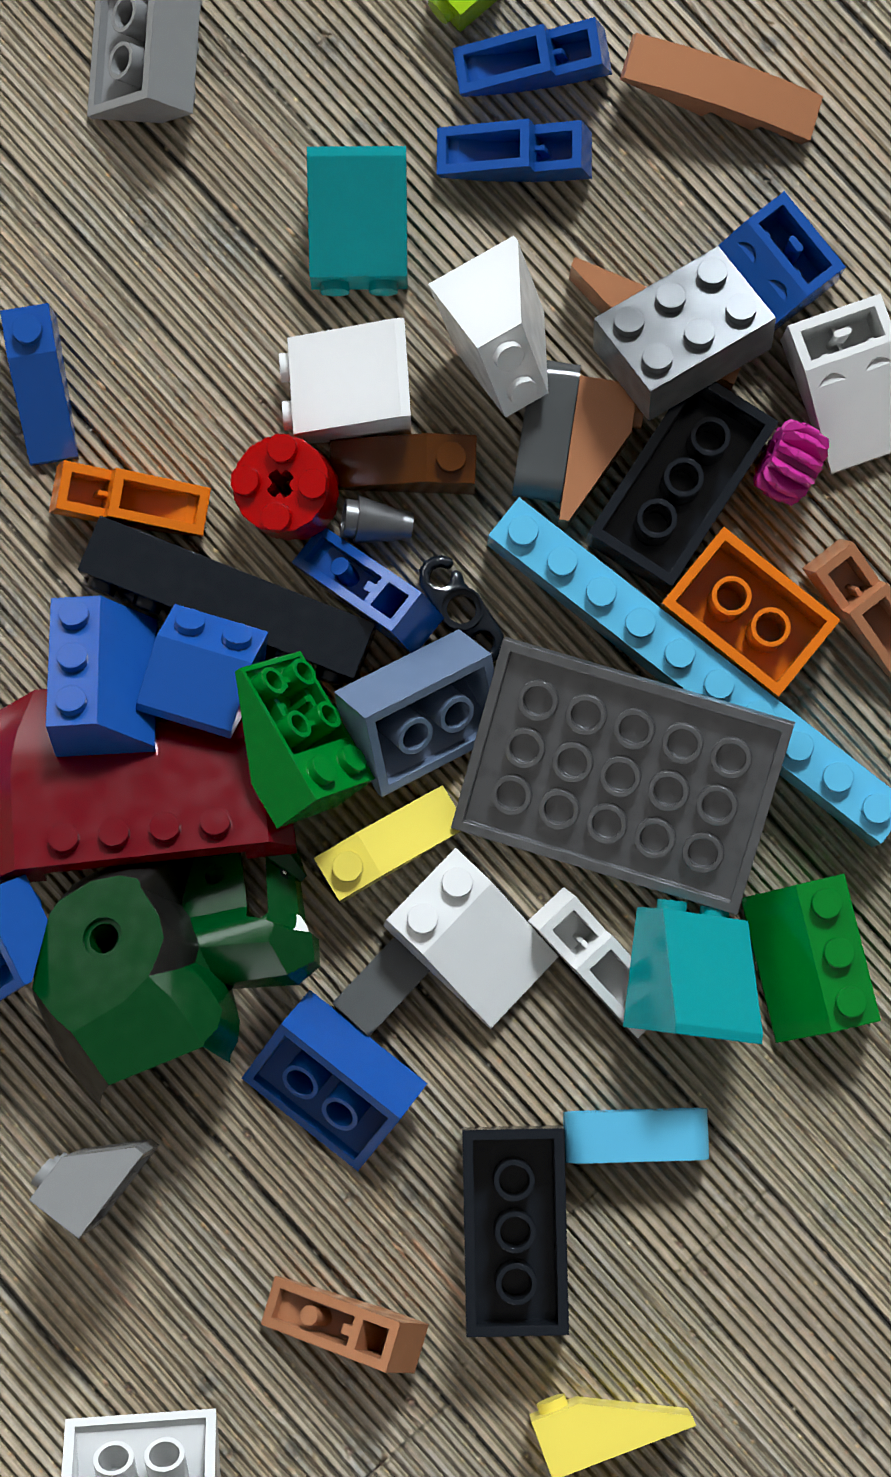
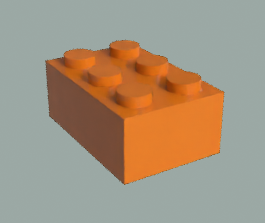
M725 527L720 530L659 606L776 699L840 622L837 616Z

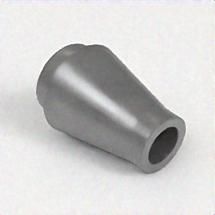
M358 495L357 500L345 499L340 535L341 538L352 539V544L395 540L410 541L413 531L414 514L413 512L402 511Z

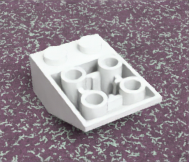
M881 293L788 325L780 341L810 422L814 428L820 430L819 433L829 439L828 457L825 462L830 475L891 454V320Z

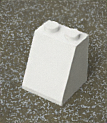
M514 236L428 284L456 353L505 418L548 394L544 309L519 242Z
M393 318L287 338L288 353H279L281 383L290 382L291 401H282L284 431L293 430L294 437L303 439L308 444L324 443L338 439L411 434L404 318Z

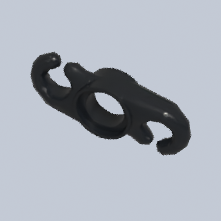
M439 555L432 556L424 561L419 569V586L428 600L444 616L442 620L444 626L452 632L460 629L471 639H474L477 634L487 633L493 640V646L488 652L492 654V660L495 662L499 656L504 634L483 603L480 595L465 584L462 573L457 570L452 571L450 581L444 587H436L431 582L430 575L434 569L440 567L451 569L454 562L452 558ZM456 597L469 598L476 607V614L473 619L467 623H456L451 620L447 613L450 601Z

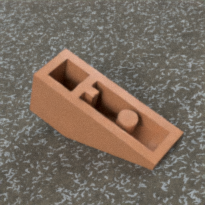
M580 376L557 523L559 529H567L628 443L632 428L641 429L643 413L618 381Z
M282 1276L274 1277L261 1321L263 1326L382 1372L415 1374L429 1326L427 1323L395 1311Z

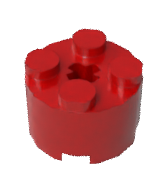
M275 434L271 437H266L247 449L231 474L230 486L233 489L234 501L243 517L272 538L307 540L323 531L337 512L336 503L339 496V477L331 463L303 439L292 437L289 434ZM289 481V486L293 491L285 497L281 494V486Z

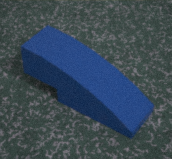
M595 17L548 29L544 24L453 48L459 92L462 97L539 90L612 75L605 28Z
M530 119L439 127L437 128V176L440 178L495 182H547L592 179V132L582 120L535 125Z

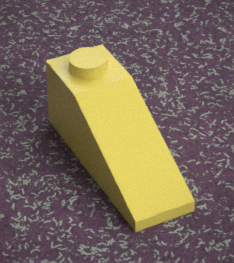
M442 785L356 832L314 857V860L339 902L343 903L460 833V830L451 828L456 806Z
M564 1393L538 1402L536 1404L538 1411L530 1414L531 1423L551 1477L567 1476L696 1426L688 1408L580 1396L566 1399Z

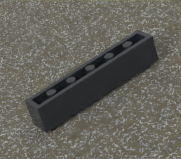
M99 516L78 567L80 574L84 578L89 579L86 585L89 589L112 598L116 591L134 597L132 605L148 613L159 615L161 609L171 611L174 604L267 631V650L271 651L268 659L301 651L306 661L314 669H317L315 672L316 678L337 687H342L344 680L350 683L357 680L377 631L376 624L103 516Z

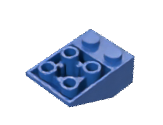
M785 191L747 219L718 245L776 317L774 331L834 286L846 268Z

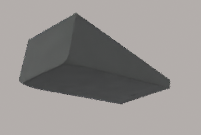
M394 937L333 1001V1004L370 1037L430 970Z

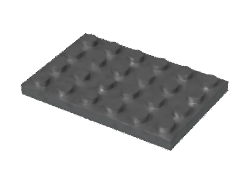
M505 637L502 641L451 828L737 915L795 722Z

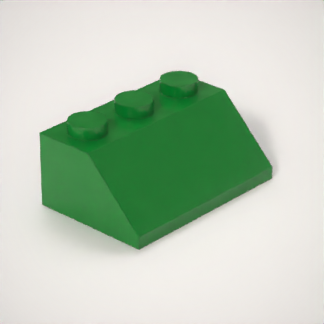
M845 873L742 898L745 921H748L751 945L775 1043L832 1033L881 1021Z

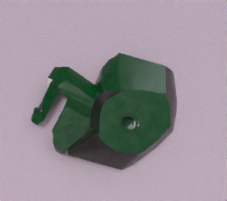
M298 851L295 854L265 857L268 913L262 918L246 916L247 902L241 852L107 867L73 884L50 912L35 968L32 986L33 997L56 1048L69 1069L100 1107L102 1095L109 1085L201 1047L230 1063L231 1054L238 1042L240 1026L232 989L299 985L320 967L319 939L309 932L306 925L301 882L307 874Z

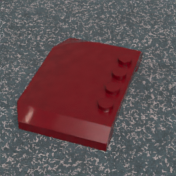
M47 689L34 690L0 710V884L25 874L31 883L47 881V873L246 852L247 859L297 853L295 823L277 829L252 786L242 718L230 739L156 716V751L56 757L46 729Z

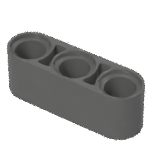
M547 360L548 394L525 406L512 496L560 503L581 365Z

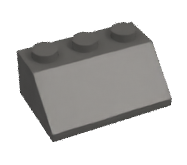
M202 0L95 1L87 117L99 120L164 123L193 114V104L196 97L195 75L199 51L198 32Z
M153 1139L82 1148L70 1154L64 1152L61 1156L57 1155L53 1160L49 1158L31 1181V1184L37 1190L29 1201L79 1239L100 1224L158 1148L159 1144Z

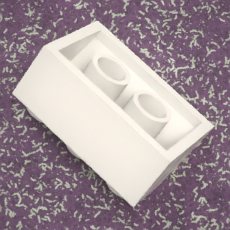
M216 1408L65 1419L61 1477H221Z

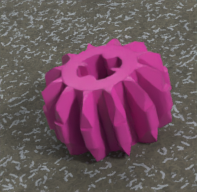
M793 419L787 420L781 427L776 429L774 436L768 441L764 452L760 455L761 458L755 467V475L753 477L754 486L763 491L764 495L779 503L783 502L790 506L796 504L801 498L806 496L811 485L815 484L816 477L823 470L822 465L828 457L829 439L819 433L820 430L807 423H800Z

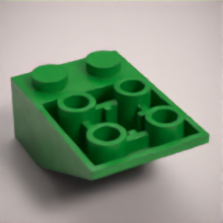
M301 651L241 667L235 671L251 783L277 829L337 807L375 779L366 764L364 754L355 745L341 721L340 713L331 704L316 678L313 667L306 661Z

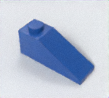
M49 303L0 311L7 359L30 465L36 466L63 460L79 459L60 333L55 313Z
M327 528L311 537L291 562L296 568L362 619L375 623L376 629L409 653L420 649L444 619V616L421 591Z

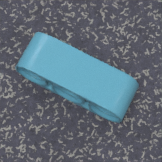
M708 1108L563 1112L565 1163L588 1164L709 1159Z

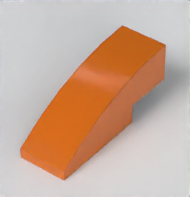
M63 460L56 468L49 513L97 522L99 516H103L131 528L201 537L204 534L211 488L121 468L108 470Z

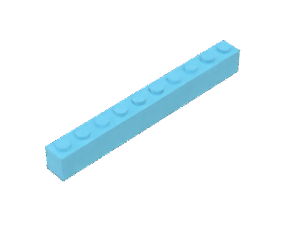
M518 497L488 535V547L660 682L794 721V728L779 775L869 846L873 847L882 844L891 832V788Z

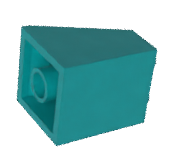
M406 146L307 147L309 277L311 289L320 290L322 295L333 297L348 295L349 290L369 289V294L392 296L398 293V289H408Z
M657 899L656 908L637 907L623 1027L762 1044L763 1029L748 921L729 918V912L705 905H700L699 914L686 912L687 902Z

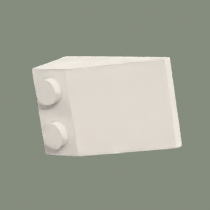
M457 848L386 919L383 925L490 1029L559 957L500 890Z

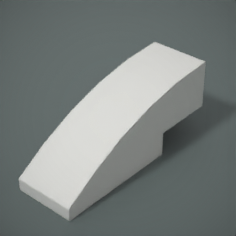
M563 887L528 922L623 1023L631 956L613 935L604 929L579 899ZM628 1028L637 1038H639L646 1031L643 1029Z

